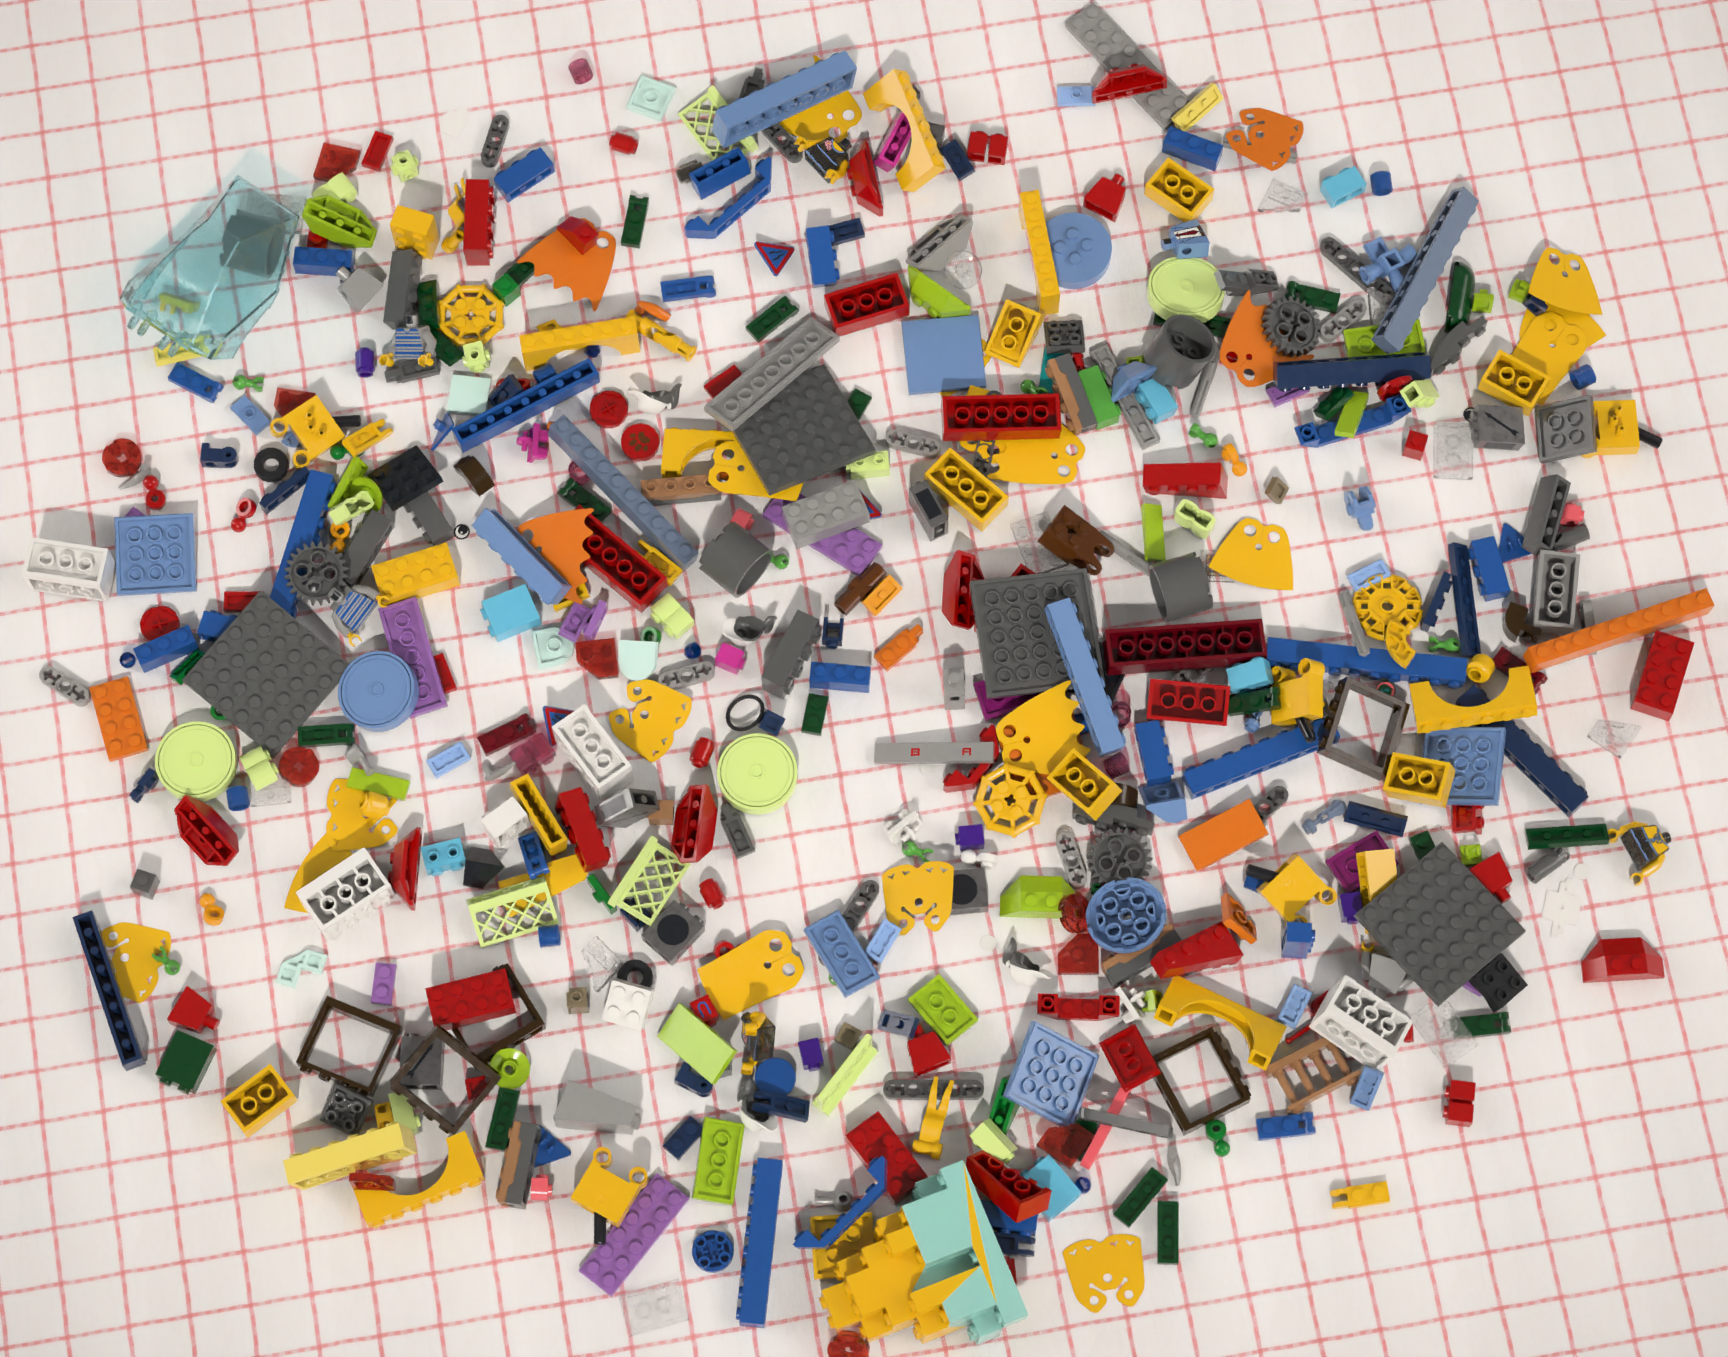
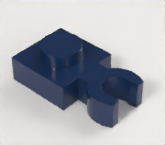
M149 767L138 781V786L129 795L133 801L139 803L145 793L156 787L159 779L156 771Z

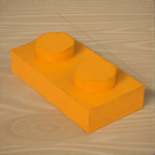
M888 574L861 603L873 616H877L903 588Z

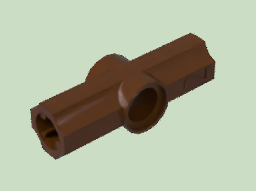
M873 562L861 576L855 577L850 582L847 590L836 600L834 606L839 612L847 616L887 575V572L881 565Z

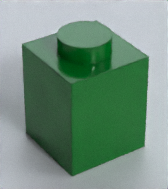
M507 273L492 284L493 293L500 300H503L506 307L521 296L519 285Z

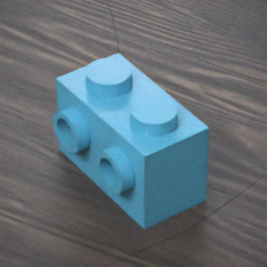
M1355 166L1347 167L1333 177H1326L1321 183L1320 192L1332 209L1364 193L1366 182Z
M1153 378L1138 385L1135 391V398L1139 404H1142L1147 417L1154 424L1175 414L1178 406L1165 386L1159 384Z
M1254 657L1247 663H1235L1231 668L1226 669L1230 689L1234 694L1251 692L1274 685L1270 662L1262 657Z
M460 837L421 847L428 875L439 876L444 871H459L465 866L466 858Z

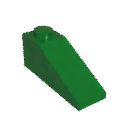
M1011 1075L1002 1078L989 1116L1005 1135H1007L1020 1105L1003 1097Z

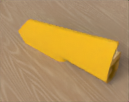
M576 854L548 862L550 873H543L537 877L545 876L550 896L553 897L586 880L588 872L584 873ZM527 872L498 881L500 889L531 880ZM546 893L537 894L533 901L537 903L545 901L547 898ZM523 899L517 900L514 907L524 911L528 902ZM512 910L509 914V918H512L513 916L519 913Z

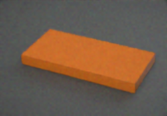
M1248 799L1178 837L1196 871L1199 872L1264 838L1269 833L1251 800Z

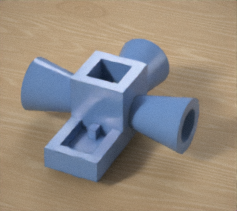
M1379 237L1363 246L1373 264L1360 267L1359 274L1367 285L1379 276L1381 279L1389 277L1392 289L1396 294L1405 278L1399 270L1405 264L1412 263L1417 253L1410 244H1407L1399 251L1396 248L1389 251L1382 237Z

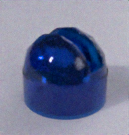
M588 345L584 350V353L591 358L597 357L601 352L599 345Z
M692 642L684 647V655L688 659L700 657L701 648L696 642Z
M125 652L120 656L119 661L122 667L129 669L135 665L136 658L132 653ZM130 658L133 659V661L124 665V661Z
M1079 1177L1075 1181V1185L1081 1191V1194H1086L1090 1191L1091 1182L1088 1178ZM1080 1180H1083V1182L1085 1183L1087 1187L1085 1190L1082 1184L1080 1183Z

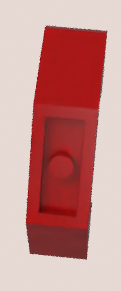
M993 724L989 728L985 727L979 737L980 742H994V763H980L977 768L973 767L968 774L969 779L955 769L952 774L948 773L944 778L943 791L950 793L975 789L981 782V776H985L999 759L996 729Z
M1038 993L1037 1014L1056 1020H1106L1120 1016V996L1099 995V999L1058 998V994Z

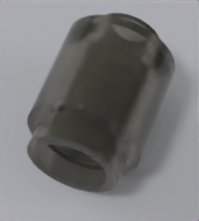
M695 159L679 166V169L675 170L681 184L690 183L689 173L702 167V162H698Z

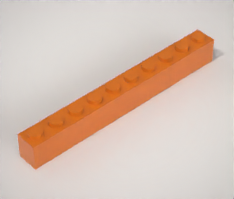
M1707 588L1531 646L1526 650L1523 657L1527 666H1529L1530 673H1534L1653 633L1656 630L1659 631L1707 615L1715 605Z

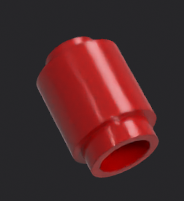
M616 132L615 135L612 134L609 141L613 151L627 155L635 154L639 144V140L635 139L634 136Z
M700 737L695 742L689 757L694 767L703 768L708 766L714 751V742L712 740Z
M709 878L699 884V892L708 908L715 910L724 905L726 897L717 881Z

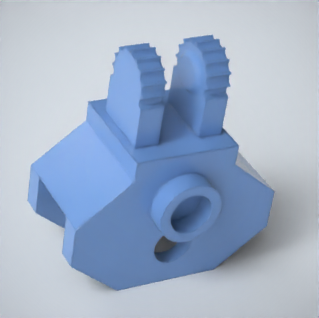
M1367 486L1359 487L1360 500L1358 501L1353 491L1344 492V501L1348 515L1357 519L1360 529L1370 531L1374 526L1371 514L1375 513L1374 508L1376 504Z

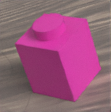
M724 642L715 657V666L736 675L739 670L744 669L747 662L745 651Z

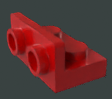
M1452 805V832L1455 834L1475 832L1477 835H1481L1482 828L1485 825L1482 816L1484 806Z

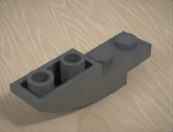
M1248 269L1245 272L1218 270L1214 273L1220 291H1226L1227 296H1244L1248 290H1250L1251 295H1256L1280 288L1277 276L1273 271Z
M1483 316L1469 326L1462 321L1447 334L1432 359L1431 377L1435 374H1441L1450 363L1453 365L1459 361L1462 348L1466 347L1475 336L1478 338L1486 331L1485 328L1488 321Z
M1110 804L1096 821L1081 808L1074 809L1072 817L1079 824L1087 825L1088 823L1101 831L1109 830L1113 824H1116L1120 829L1125 830L1129 828L1142 836H1152L1155 822L1137 817L1138 809L1122 805Z

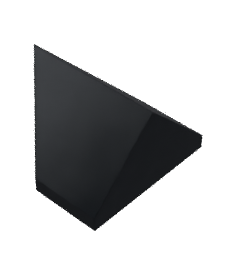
M471 847L465 859L463 886L483 889L505 866L492 850Z

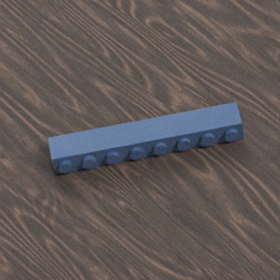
M1070 597L1048 604L1044 611L1098 756L1100 758L1121 751L1125 747L1126 739L1124 734L1119 731L1118 717L1115 713L1113 714L1111 699L1104 691V680L1098 675L1097 661L1095 658H1092L1090 653L1091 645L1088 639L1085 640L1083 635V624L1077 619L1076 605L1074 602L1071 603Z

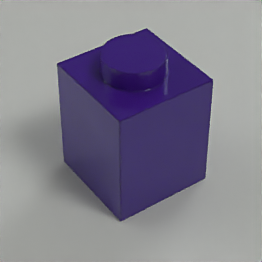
M982 824L958 826V833H955V844L960 845V851L984 849L985 842Z
M1360 891L1339 894L1338 905L1341 922H1347L1350 925L1359 923L1354 916L1363 908Z
M818 1038L798 1042L803 1069L810 1072L821 1069V1066H824Z

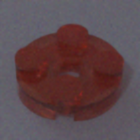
M120 438L104 448L102 462L109 474L115 477H128L136 473L140 468L142 453L132 440ZM122 454H125V457L127 459L123 462H120V460H118L117 458L121 457Z
M293 747L283 753L278 764V771L281 778L289 782V785L304 787L312 783L319 772V761L314 755L313 750ZM296 763H300L304 767L301 769V771H298V769L294 768L293 766L296 765Z
M1080 892L1065 895L1059 902L1058 911H1061L1062 914L1060 922L1069 933H1082L1088 930L1086 910L1089 902Z
M842 1330L829 1340L827 1353L829 1357H869L870 1345L866 1339L864 1341L860 1337L859 1333L851 1330ZM846 1347H849L853 1352L845 1351Z

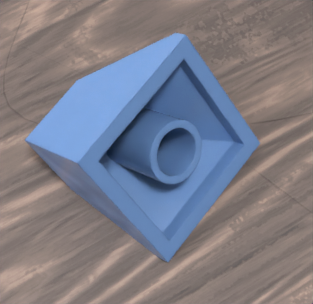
M1137 361L1130 364H1122L1117 369L1118 373L1113 378L1112 402L1114 403L1134 393L1138 385L1149 380L1157 368L1153 365Z
M1178 780L1138 787L1145 808L1167 823H1179L1182 820L1188 819L1185 797Z

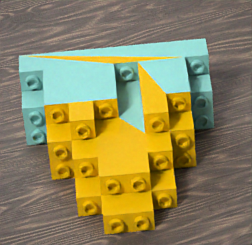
M963 1160L941 1168L939 1173L916 1182L912 1190L913 1194L911 1195L913 1202L901 1206L900 1211L876 1221L873 1232L876 1243L861 1248V1252L838 1261L834 1272L838 1281L842 1280V1283L822 1290L821 1297H819L822 1309H827L829 1314L827 1321L831 1329L834 1328L836 1333L860 1324V1327H858L859 1334L862 1339H866L867 1343L914 1325V1328H912L916 1340L920 1339L922 1344L969 1326L967 1333L970 1340H974L976 1345L999 1337L1003 1328L1025 1320L1028 1317V1312Z

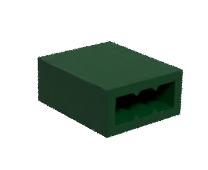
M177 1030L155 1075L160 1079L159 1082L165 1086L170 1087L172 1084L177 1086V1090L188 1095L189 1092L196 1094L217 1049L210 1043Z

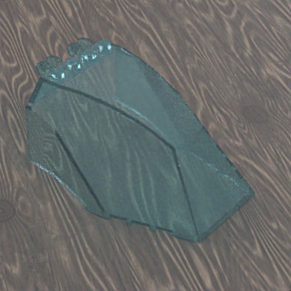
M237 175L183 235L128 281L120 296L124 307L134 314L130 318L127 327L131 330L134 329L139 320L142 319L143 322L137 330L139 336H143L150 325L165 335L158 345L160 350H164L170 340H173L174 343L170 346L167 353L170 357L175 356L180 346H182L186 350L210 360L234 358L251 329L262 315L271 308L279 293L280 280L285 272L283 269L286 258L290 253L289 247L295 235L299 215Z

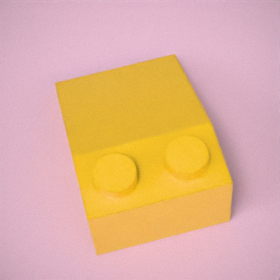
M1006 299L984 353L1020 368L1041 328L1046 314L1013 300Z

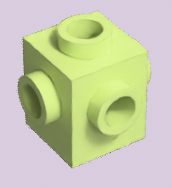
M409 150L400 151L391 157L393 165L390 168L394 176L398 175L401 183L419 175L417 169L419 162L415 155L411 156Z
M482 341L463 345L465 355L462 356L464 366L468 367L471 372L480 373L485 371V368L490 367L491 355L489 349H485Z

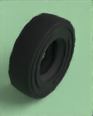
M266 448L256 455L254 470L261 480L277 482L286 476L289 470V461L286 454L280 449ZM276 459L279 462V466L274 471H267L264 469L265 461Z
M633 959L626 961L617 972L618 979L627 981V976L631 971H639L643 975V980L639 985L651 987L653 984L652 970L647 963L641 960Z

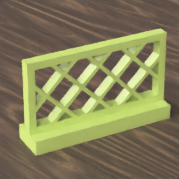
M714 85L707 89L708 92L678 113L680 119L712 161L718 158V154H726L733 150L734 144L730 145L729 151L719 150L720 142L718 139L709 136L710 127H713L711 123L712 117L716 112L714 107L717 110L723 105H728ZM709 99L712 103L711 110L701 109L702 103ZM689 112L696 113L695 121H687L684 116ZM700 113L710 114L708 123L698 122ZM697 126L707 127L706 135H698L696 133ZM752 136L736 142L745 147L742 150L744 155L759 149ZM708 140L718 141L716 150L707 148Z
M652 835L608 901V904L612 907L619 906L649 926L652 925L691 865L690 863H680L677 856L658 844V839ZM656 850L664 854L665 860L656 861L654 855ZM678 863L684 868L682 871L673 872L671 864ZM667 864L669 873L660 874L658 866ZM653 866L656 875L646 876L644 869ZM671 877L673 885L663 887L661 878ZM657 879L659 888L650 889L648 880ZM644 881L646 890L636 891L635 882ZM661 892L663 900L654 902L651 893ZM647 894L650 903L640 904L638 896ZM634 896L636 905L629 906L623 901L626 897ZM651 907L653 913L651 919L643 914L642 908Z
M545 876L467 899L468 908L481 948L537 931L539 926L559 924ZM546 893L547 898L543 905L533 901L537 894ZM523 899L528 902L524 911L514 907L517 900ZM531 904L541 908L536 917L526 913ZM504 905L509 908L504 917L494 913L498 906ZM512 910L521 914L517 923L507 919ZM544 910L552 913L553 920L547 922L539 918ZM484 911L489 916L485 923L476 919L475 913ZM492 916L502 920L497 929L487 925ZM524 916L534 920L531 927L525 928L520 925ZM505 922L515 926L511 933L505 934L500 931ZM485 928L495 932L492 939L483 941L482 933Z
M867 1033L860 1040L812 1102L813 1106L828 1117L877 1055L878 1050L872 1047L871 1035Z

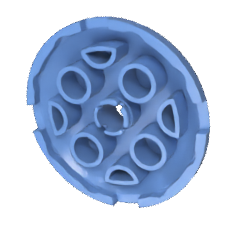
M1127 878L1126 880L1116 882L1113 880L1105 884L1093 895L1086 910L1087 929L1092 939L1102 948L1115 953H1132L1149 946L1160 935L1166 921V905L1162 895L1152 884L1138 878ZM1126 916H1131V919L1123 920Z

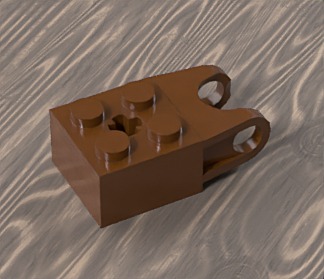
M1066 505L1058 511L1037 541L1069 565L1071 563L1079 569L1087 568V573L1090 575H1098L1102 570V565L1094 553L1104 557H1110L1114 553L1112 543L1094 526ZM1101 546H1105L1109 551H1106ZM1089 564H1091L1092 566H1094L1097 570L1092 569V568L1089 566Z

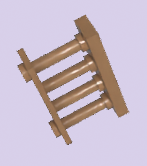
M1324 1037L1270 1064L1267 1070H1264L1267 1079L1272 1076L1274 1079L1277 1078L1291 1105L1287 1106V1114L1292 1112L1297 1114L1303 1111L1305 1105L1346 1084L1348 1087L1354 1085L1359 1081L1358 1078L1361 1075L1360 1069L1352 1073L1339 1048ZM1325 1049L1331 1051L1345 1076L1336 1082L1333 1081L1320 1058V1052ZM1307 1058L1313 1060L1327 1085L1318 1091L1315 1090L1302 1067V1061ZM1290 1067L1295 1069L1309 1096L1299 1101L1284 1076V1070Z

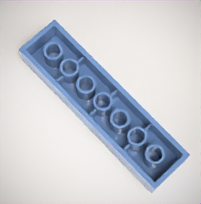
M846 51L834 53L826 60H819L811 67L802 68L796 74L787 75L781 81L770 83L759 91L755 90L744 98H738L727 106L719 107L715 112L712 132L722 147L726 148L851 89L857 67Z

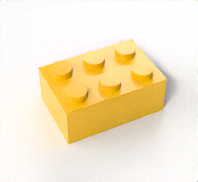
M1168 157L1146 183L1144 195L1185 223L1199 217L1213 200L1215 189Z
M397 205L390 222V229L396 249L398 251L413 249L422 259L432 260L440 241L434 215Z
M1499 349L1481 378L1478 389L1508 406L1523 407V414L1529 417L1546 390L1551 377Z
M1074 748L1047 777L1059 791L1095 821L1122 792L1116 783Z
M1393 752L1383 791L1390 798L1446 808L1456 770L1449 762Z
M269 1064L220 1102L245 1136L249 1138L298 1100L273 1066Z

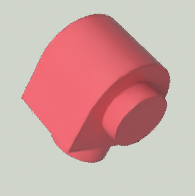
M1566 503L1560 524L1572 528L1577 526L1579 522H1583L1585 511L1581 510L1582 506Z
M738 508L730 523L736 522L747 531V529L751 530L755 520L752 519L753 514Z
M538 1174L536 1178H531V1200H548V1196H552L553 1184H549V1175Z

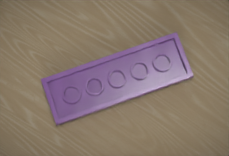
M799 494L797 501L804 499L806 497L802 494ZM774 498L764 511L763 517L789 533L782 516V506L795 501ZM857 528L809 545L857 576H861L882 549L881 543Z
M416 596L388 605V607L379 608L378 611L390 653L403 659L413 669L418 680L419 697L416 707L409 718L411 719L448 707Z
M656 1173L635 1199L619 1228L614 1226L606 1236V1244L599 1245L579 1269V1272L612 1297L690 1200L689 1197Z

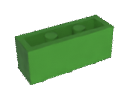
M1098 365L1079 371L1078 375L1098 422L1096 430L1118 423L1121 410L1119 405L1114 404L1111 400L1112 389L1111 387L1107 388L1104 371H1100Z

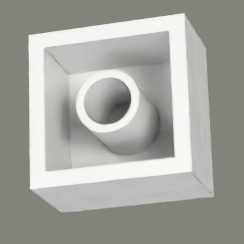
M513 796L502 800L498 804L499 807L493 811L489 810L482 816L483 819L480 820L484 833L498 850L531 826L527 813Z
M618 978L613 979L602 1020L640 1031L643 1030L655 989Z

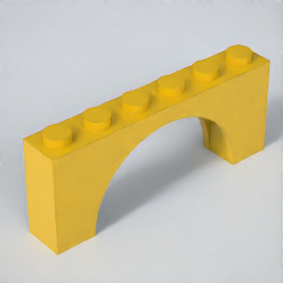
M893 69L866 90L863 96L869 110L882 112L889 107L896 106L907 117L912 134L911 149L905 164L895 175L903 191L915 192L946 169L943 157L937 148V142L930 131V125L923 114V108L916 97V91L910 82V76L906 71Z
M1039 190L1020 192L1018 213L1021 228L1026 230L1030 245L1038 311L1046 315L1059 313L1060 290Z
M635 316L519 335L526 371L539 369L554 355L580 346H609L617 349L621 355L640 352Z
M675 427L665 428L661 463L662 478L682 477L686 465L699 453L716 448V446L725 442L737 441L733 432L715 429L699 430L692 428L688 430Z
M1529 666L1509 668V680L1503 692L1492 701L1473 707L1456 706L1442 700L1434 693L1429 681L1409 684L1417 734L1537 716V701Z
M1180 976L1173 977L1154 1015V1019L1171 1027L1180 1018L1196 1013L1210 1014L1228 1021L1242 1033L1249 1047L1247 1062L1265 1071L1287 1027Z
M462 1131L446 1138L448 1145L446 1168L440 1179L432 1187L421 1193L413 1195L390 1193L373 1180L369 1171L349 1178L368 1227H381L389 1219H400L406 1212H416L423 1209L425 1204L430 1202L431 1204H436L443 1200L442 1197L458 1195L462 1192V1189L469 1186L470 1188L479 1186L481 1181L485 1179L466 1132Z

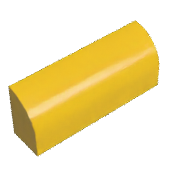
M526 774L510 782L512 793L527 813L529 821L549 854L558 855L565 852L568 839L530 776Z
M1394 849L1356 853L1362 907L1366 906L1398 879Z

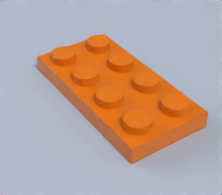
M128 676L89 687L109 761L112 762L149 751Z

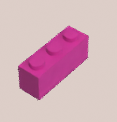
M902 111L896 115L872 161L874 165L887 173L895 168L912 135L909 121Z

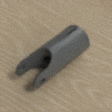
M1582 523L1557 533L1552 551L1563 550L1589 540L1590 534L1586 525Z
M1554 848L1527 867L1525 874L1532 883L1536 884L1570 858V853L1564 852L1561 854L1562 848Z

